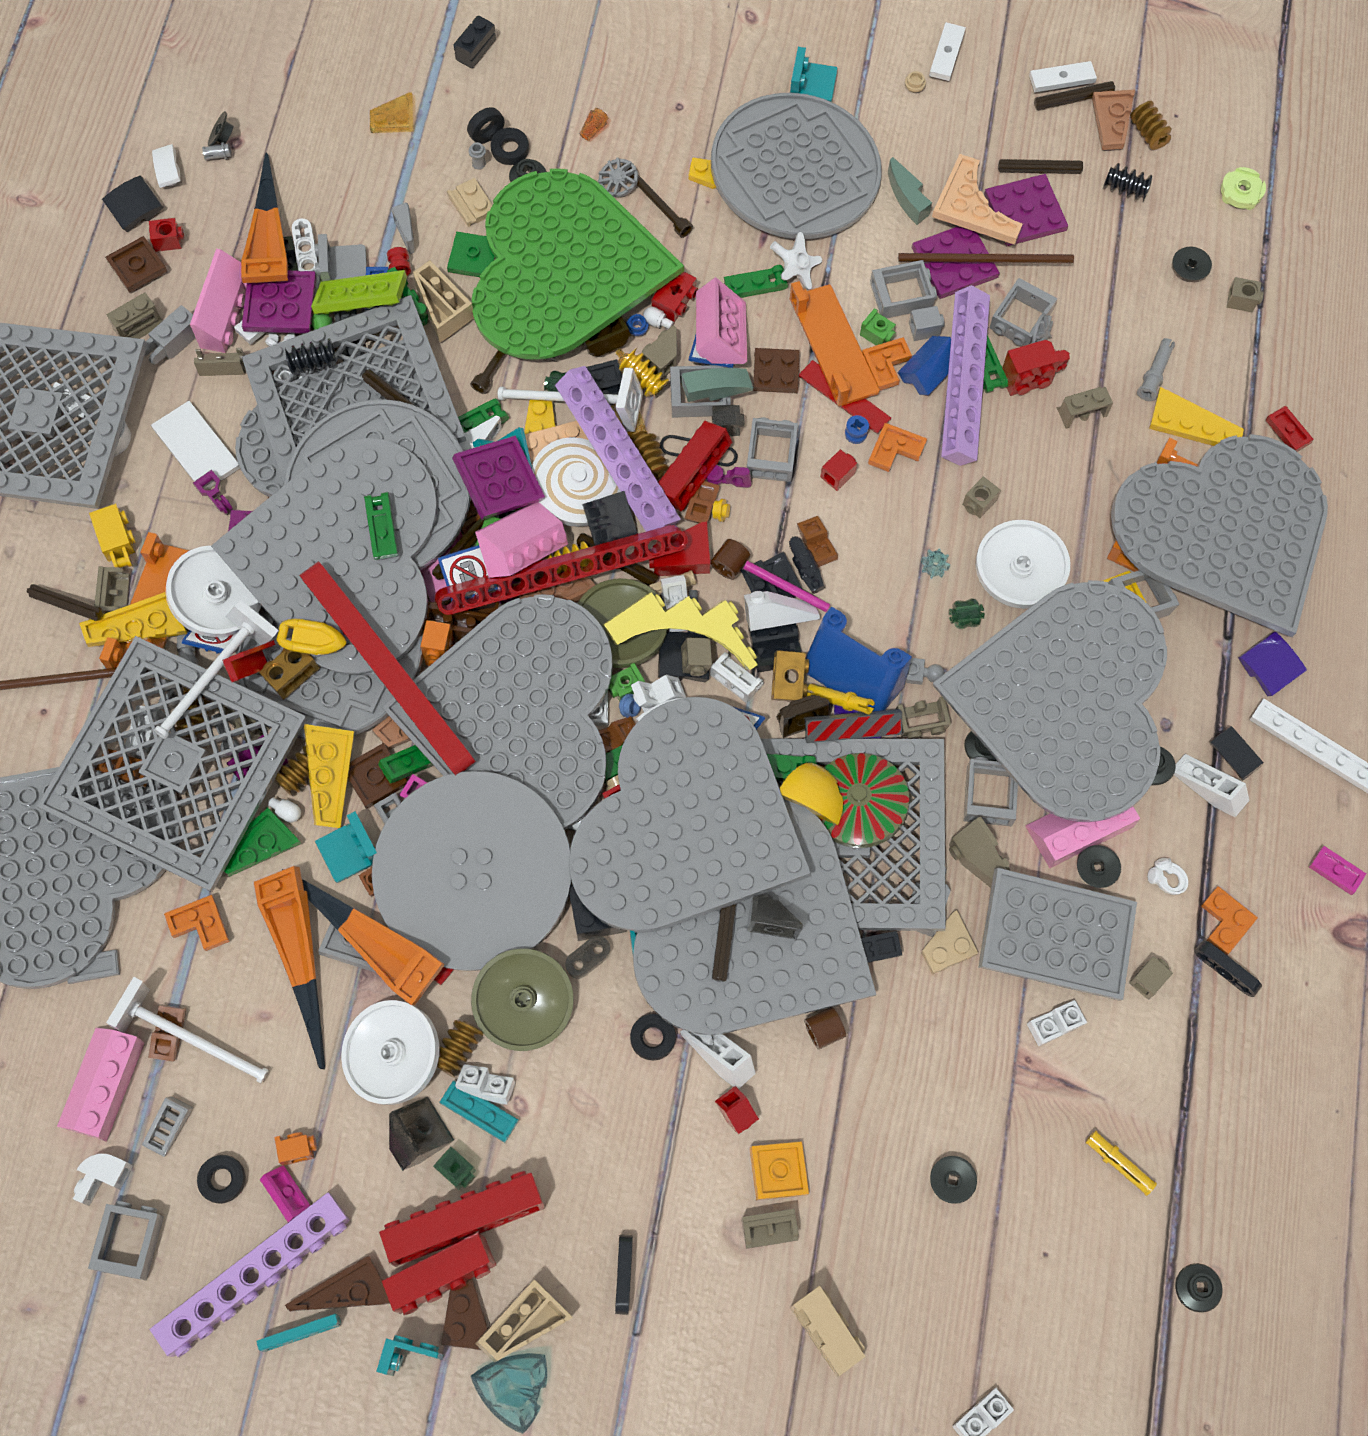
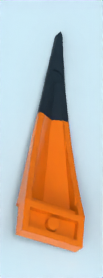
M267 152L264 155L254 213L241 259V279L243 283L288 281V261Z
M292 866L255 881L254 887L257 905L292 985L318 1067L325 1070L307 891H304L300 867Z
M302 879L304 891H307L308 900L342 934L392 991L410 1005L415 1006L445 964L425 948Z

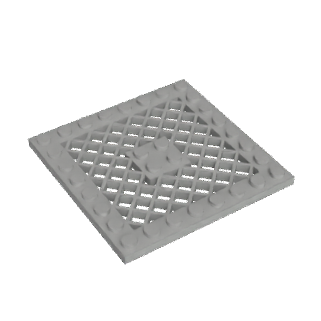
M0 323V353L3 351L7 353L6 356L0 359V385L5 382L8 387L0 391V405L2 406L0 407V417L5 414L8 416V419L0 424V436L2 438L0 440V450L6 446L9 449L8 452L0 456V467L2 469L0 471V496L99 509L148 345L144 339ZM26 353L28 357L17 363L16 359ZM47 356L49 360L39 366L37 361ZM68 358L69 363L59 368L57 364ZM89 361L91 365L80 371L78 366ZM12 362L14 367L4 372L2 368ZM110 363L112 367L101 374L99 369ZM33 364L35 369L25 375L23 370ZM54 367L56 371L46 377L44 373ZM75 369L77 374L67 380L65 375ZM96 372L98 376L87 382L85 378ZM19 373L21 378L11 383L9 379ZM40 376L42 381L32 386L30 382ZM61 378L63 383L53 389L51 384ZM82 381L84 386L74 391L72 387ZM103 383L106 388L95 394L93 389ZM66 389L71 393L67 397L63 394ZM89 392L92 397L81 403L79 398ZM13 393L15 398L5 404L3 399ZM76 401L78 406L68 412L65 406ZM97 403L99 409L89 415L87 409ZM84 413L85 418L75 423L73 419ZM67 422H70L72 426L64 432H61L59 428ZM91 424L93 429L83 435L80 430ZM8 429L11 433L6 436L4 431ZM77 433L79 438L69 444L67 439ZM21 437L23 442L13 448L11 443ZM46 437L53 438V439H51L50 441H47ZM42 439L44 445L34 451L32 445ZM63 442L65 448L55 453L53 448ZM84 445L87 450L76 456L74 451ZM28 449L30 454L20 459L18 455ZM49 451L52 456L41 462L39 457ZM71 454L73 459L63 465L60 460ZM14 458L16 463L6 468L4 464ZM36 461L38 465L27 471L25 466ZM57 463L59 468L49 474L46 469ZM78 466L81 471L70 477L68 471ZM19 470H22L24 474H20V473H16V472H18ZM42 472H43V474L45 475V477H43V476H37V475H39V474L42 473ZM62 475H64L66 479H58V478L61 477Z
M135 636L37 807L213 892L307 721V717L237 683H231L230 680L216 674L197 697L200 707L191 710L187 709L179 718V720L186 719L188 728L176 732L175 726L170 729L171 733L168 732L169 736L163 739L155 733L154 729L156 726H161L166 718L155 721L152 712L164 708L166 717L171 714L169 706L180 703L186 696V694L183 695L181 686L190 690L207 669ZM160 676L172 682L162 685ZM155 677L157 687L146 690L143 681ZM139 684L141 692L133 694ZM176 687L178 697L167 700L164 691ZM160 693L162 702L150 706L148 696ZM202 696L215 702L205 705ZM143 698L145 708L134 711L131 702ZM127 706L128 713L121 715L123 710ZM223 706L232 709L236 712L226 715ZM219 707L221 717L209 721L207 711ZM202 713L204 723L193 726L190 716ZM147 714L150 723L138 727L136 717ZM245 716L257 722L247 725ZM240 717L243 727L230 730L228 721ZM131 720L133 729L121 732L119 723ZM223 723L226 733L214 736L212 726ZM266 726L272 728L269 734ZM115 728L116 735L109 737L111 731ZM207 728L209 738L197 742L195 732ZM262 728L264 737L252 741L249 731ZM152 729L154 739L143 743L140 733ZM245 733L248 743L235 746L233 737ZM190 734L192 743L180 737ZM135 735L138 745L126 748L124 738ZM228 739L231 748L219 752L216 742ZM118 741L121 750L109 754L107 744ZM211 744L214 754L206 756L208 752L201 747ZM262 745L260 751L256 755L254 747ZM152 747L148 756H146L145 749ZM102 749L104 756L96 758ZM250 749L252 759L240 762L238 752ZM140 751L142 761L130 764L128 754ZM233 754L235 764L223 768L221 758ZM123 756L125 766L114 770L111 760ZM216 760L219 770L207 774L204 764ZM106 762L108 772L97 775L95 765ZM251 766L246 776H244L242 768ZM200 767L202 776L194 778ZM140 768L139 773L145 777L135 780L132 770ZM90 770L91 778L84 780L88 771ZM238 770L240 780L228 784L226 774ZM127 772L130 782L118 786L116 775ZM221 776L224 786L211 789L209 779ZM110 778L113 788L101 791L99 782ZM154 781L166 786V788L156 790ZM204 782L207 791L195 795L192 785ZM149 783L151 793L140 796L137 786ZM94 784L96 794L84 797L82 787ZM132 788L134 798L123 802L120 792ZM238 788L234 798H232L230 790ZM188 789L190 797L178 801L176 792L184 795ZM76 792L78 793L79 799L74 797ZM226 792L228 802L216 806L214 795ZM170 793L173 803L161 807L159 796ZM115 794L117 804L106 808L103 798ZM209 797L211 808L199 811L197 801ZM153 799L156 809L144 812L142 802ZM98 800L100 809L88 803ZM192 803L194 814L183 817L180 807ZM136 804L139 814L127 818L125 808ZM175 809L178 819L166 823L163 813ZM227 809L222 819H220L218 812ZM119 810L122 820L109 813ZM214 814L216 824L204 828L201 817ZM158 815L161 825L149 828L146 818ZM196 819L199 830L187 833L185 823ZM141 820L143 830L131 825V823ZM180 825L182 835L170 839L168 829ZM163 831L165 840L152 834ZM215 831L210 841L208 842L206 833ZM201 835L204 846L192 850L189 839ZM184 841L187 851L174 844ZM203 853L201 857L195 856L197 854Z
M761 739L766 754L801 757L814 756L816 757L817 765H828L833 760L848 754L866 753L879 756L893 765H901L898 768L900 773L909 768L915 774L907 783L908 791L915 797L909 804L908 815L916 822L908 829L902 825L900 831L903 834L896 841L892 838L887 840L890 846L883 853L876 846L851 848L834 842L838 859L852 858L846 864L840 859L839 862L842 873L846 872L853 879L847 886V891L858 930L945 931L944 739H847L806 743L805 739ZM914 765H920V771ZM919 779H920V794H919L915 789H913V788L911 787V786H913ZM777 781V782H778L780 785H782L784 781ZM919 802L920 818L912 811ZM919 826L920 841L911 834ZM907 837L916 845L908 853L899 846ZM871 849L878 858L869 865L863 858H870ZM894 849L903 856L896 865L887 858ZM919 849L920 865L912 858ZM857 861L866 868L858 877L849 869ZM882 861L891 868L883 877L874 869ZM907 861L916 869L908 877L899 870ZM869 873L878 880L870 889L861 881ZM894 873L903 880L896 889L887 882ZM919 873L920 889L912 882ZM857 884L866 892L859 900H856L849 893ZM881 885L891 892L883 901L874 894ZM907 885L916 893L908 901L899 894ZM920 896V904H913ZM871 897L876 903L863 902ZM896 897L902 904L888 903Z

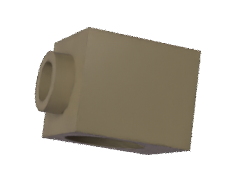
M1235 277L1229 288L1226 308L1253 313L1256 305H1260L1263 299V291H1260L1261 282Z
M983 476L967 492L962 505L965 506V509L970 514L981 518L998 500L1001 490ZM976 497H981L985 501H979Z
M686 638L681 646L683 673H690L692 676H702L712 666L710 639Z
M1153 956L1129 984L1149 1000L1163 986L1173 972L1169 970L1170 967L1165 961L1159 958L1156 959Z

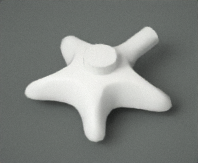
M801 232L797 234L791 250L783 248L774 241L770 249L777 253L784 261V271L781 274V279L788 280L796 276L804 287L810 290L812 288L810 270L813 266L822 262L821 256H810L807 254L804 235Z

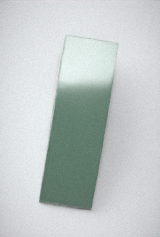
M892 157L889 162L888 177L893 193L905 213L918 225L930 215L932 202L921 193L923 184Z
M711 368L682 374V386L688 402L707 397L709 401L753 391L747 369Z

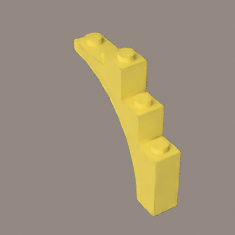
M651 592L602 624L615 645L635 635L651 630L681 629L704 635L721 644L737 658L746 670H751L758 665L755 661L757 656L750 646L746 648L741 641L744 637L737 627L733 628L731 626L739 620L736 616L738 610L731 601L728 603L726 600H722L701 614L699 611L702 608L697 600L686 596L664 611L662 607L665 604L658 594L653 595Z

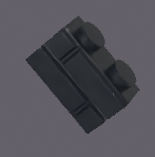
M479 15L476 16L472 24L465 29L453 44L455 59L469 68H474L496 40L495 25Z

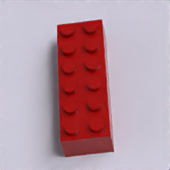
M526 1171L518 1172L510 1176L511 1180L501 1184L499 1180L486 1185L485 1191L476 1193L475 1190L462 1194L460 1196L461 1200L454 1203L447 1200L435 1205L436 1210L426 1213L425 1210H421L411 1214L408 1221L400 1223V1220H395L385 1224V1229L379 1231L388 1262L398 1267L454 1245L476 1233L482 1234L545 1209L532 1173L526 1174Z

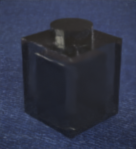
M740 405L712 406V423L726 428L729 436H740V427H744L745 424L744 414H740Z

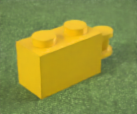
M116 504L90 512L89 515L98 542L107 561H112L114 567L119 568L127 565L129 567L133 566L130 554L135 553L133 544L136 543L132 530H127L126 524H129L126 512L124 510L120 511Z

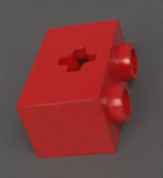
M686 272L681 273L657 290L652 298V307L663 311L666 314V318L675 323L679 316L682 317L684 315L689 300H693L696 297V291H698L696 287L697 278Z

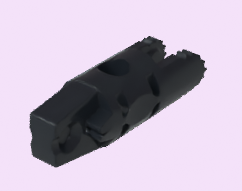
M792 536L789 541V547H791L790 549L794 555L792 561L798 569L801 579L812 594L823 590L825 586L821 570L815 562L811 550L806 549L801 538Z

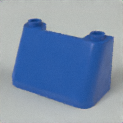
M831 607L824 615L805 658L809 659V669L806 674L829 689L844 693L853 692L859 697L872 699L874 706L868 704V707H873V711L886 710L904 688L912 656L898 648L888 649L882 656L877 655L842 633L846 627L847 619L842 612Z

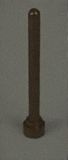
M638 175L637 186L673 223L674 231L681 238L689 235L693 229L692 223L686 218L679 217Z
M497 350L484 372L475 375L470 383L475 391L481 394L487 392L490 387V377L506 355L505 353Z

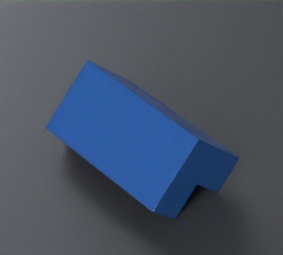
M932 336L897 372L904 383L914 385L919 395H929L948 375L951 337Z

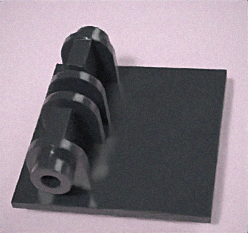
M625 491L582 504L595 546L637 534Z

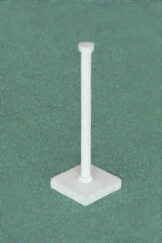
M624 368L619 394L603 395L609 404H616V410L627 432H635L643 391L634 369ZM499 387L498 389L499 400L510 398L564 401L559 392L506 389V387Z
M239 600L225 616L238 626L240 631L161 726H156L154 729L155 733L163 739L169 736L168 732L223 667L224 663L222 660L231 657L248 635L262 645L268 643L279 631L242 600Z
M135 977L131 980L106 1022L114 1030L125 1033L132 1019L137 1016L257 1078L256 1081L261 1084L269 1072L268 1069H260L141 1007L150 989L143 981Z

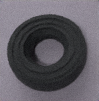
M494 107L484 108L471 118L467 126V132L474 142L487 143L491 141L497 131L503 129L505 124L504 117ZM491 121V123L486 128L481 130V128L486 123Z
M503 128L497 131L491 139L492 155L501 164L514 165L525 159L529 153L528 138L524 132L517 128ZM514 141L518 144V148L515 151L506 152L502 149V145L504 142Z
M648 1014L639 1018L634 1023L630 1033V1042L635 1053L641 1058L650 1061L663 1059L670 1054L676 1041L673 1025L666 1022L658 1014ZM649 1028H657L663 1034L661 1044L656 1047L646 1045L643 1040V1034Z
M217 1155L211 1157L199 1169L197 1175L199 1192L205 1199L213 1203L222 1204L234 1200L242 1192L245 1185L246 1176L244 1168L238 1160L231 1156ZM219 1169H226L231 1174L230 1184L225 1189L219 1190L214 1188L211 1182L212 1175Z

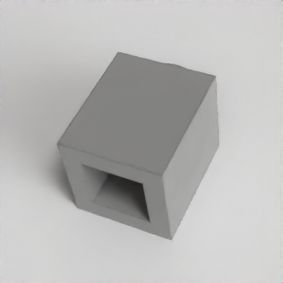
M937 306L911 310L909 326L914 341L929 339L932 336H940L945 322L943 314H939Z

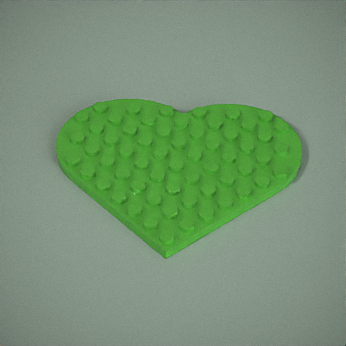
M550 169V172L538 174L537 171H534L506 185L494 198V204L490 211L487 212L485 221L486 236L490 250L496 259L481 273L480 280L476 288L474 287L472 294L473 317L481 335L497 350L522 359L552 358L565 354L587 341L685 271L684 265L596 180L583 173L579 175L569 173L568 169Z

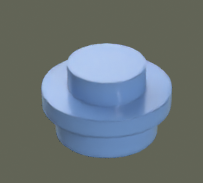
M626 694L620 700L619 709L623 717H634L639 713L640 707L635 702L633 694Z

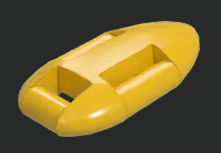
M287 619L281 622L276 638L278 644L287 650L312 655L333 653L346 645L345 637L334 627L323 622L304 619ZM289 628L294 629L291 641L286 640Z

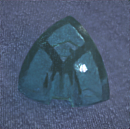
M526 1353L508 1356L482 1367L471 1375L474 1387L487 1408L505 1425L522 1434L536 1418L541 1407L537 1404L540 1389L546 1388L547 1362L543 1354Z

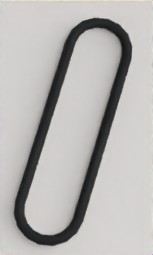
M667 435L662 438L660 448L665 454L678 457L679 453L669 452L664 449V441L669 438L690 441L691 438ZM729 447L727 450L732 451L734 454L733 461L730 463L718 462L716 465L732 466L737 461V452L732 447Z

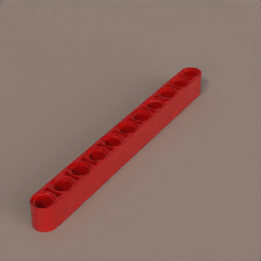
M668 525L541 560L511 576L489 577L487 575L443 587L436 592L435 602L443 614H455L681 551L686 547L688 537L678 526ZM679 533L678 540L670 542L671 537ZM657 540L656 546L648 549L649 542ZM630 546H634V551L631 554L626 555V549ZM608 552H612V557L607 561H603V556ZM583 559H590L587 566L580 567ZM561 565H567L565 572L557 573V569ZM543 571L544 576L539 580H535V574ZM522 578L519 585L511 586L513 579ZM492 584L499 585L495 592H488V588ZM468 591H476L473 598H465V594ZM446 597H452V598H453V600H452V602H451L450 604H448V605H442V604H441V602H442V600H443L444 598H446Z
M318 561L301 573L299 576L452 773L456 776L474 764L476 761L322 564Z

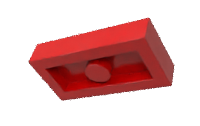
M1286 405L1266 418V422L1280 439L1296 452L1310 445L1314 440Z

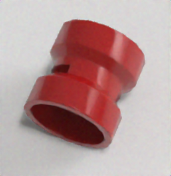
M394 247L387 251V260L390 263L389 269L395 267L397 271L405 270L408 276L411 273V266L408 262V250L403 247Z

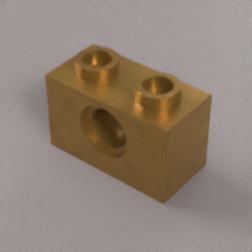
M776 651L774 653L771 700L792 702L806 697L807 683H804V673H808L809 659H805L806 653ZM790 670L796 674L795 683H789L785 680L786 671Z

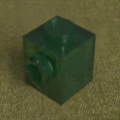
M451 1146L433 1166L458 1190L462 1186L464 1188L468 1187L475 1178L473 1173L476 1169Z

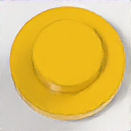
M726 499L714 501L712 515L719 522H724L725 518H728L730 515V504H727Z

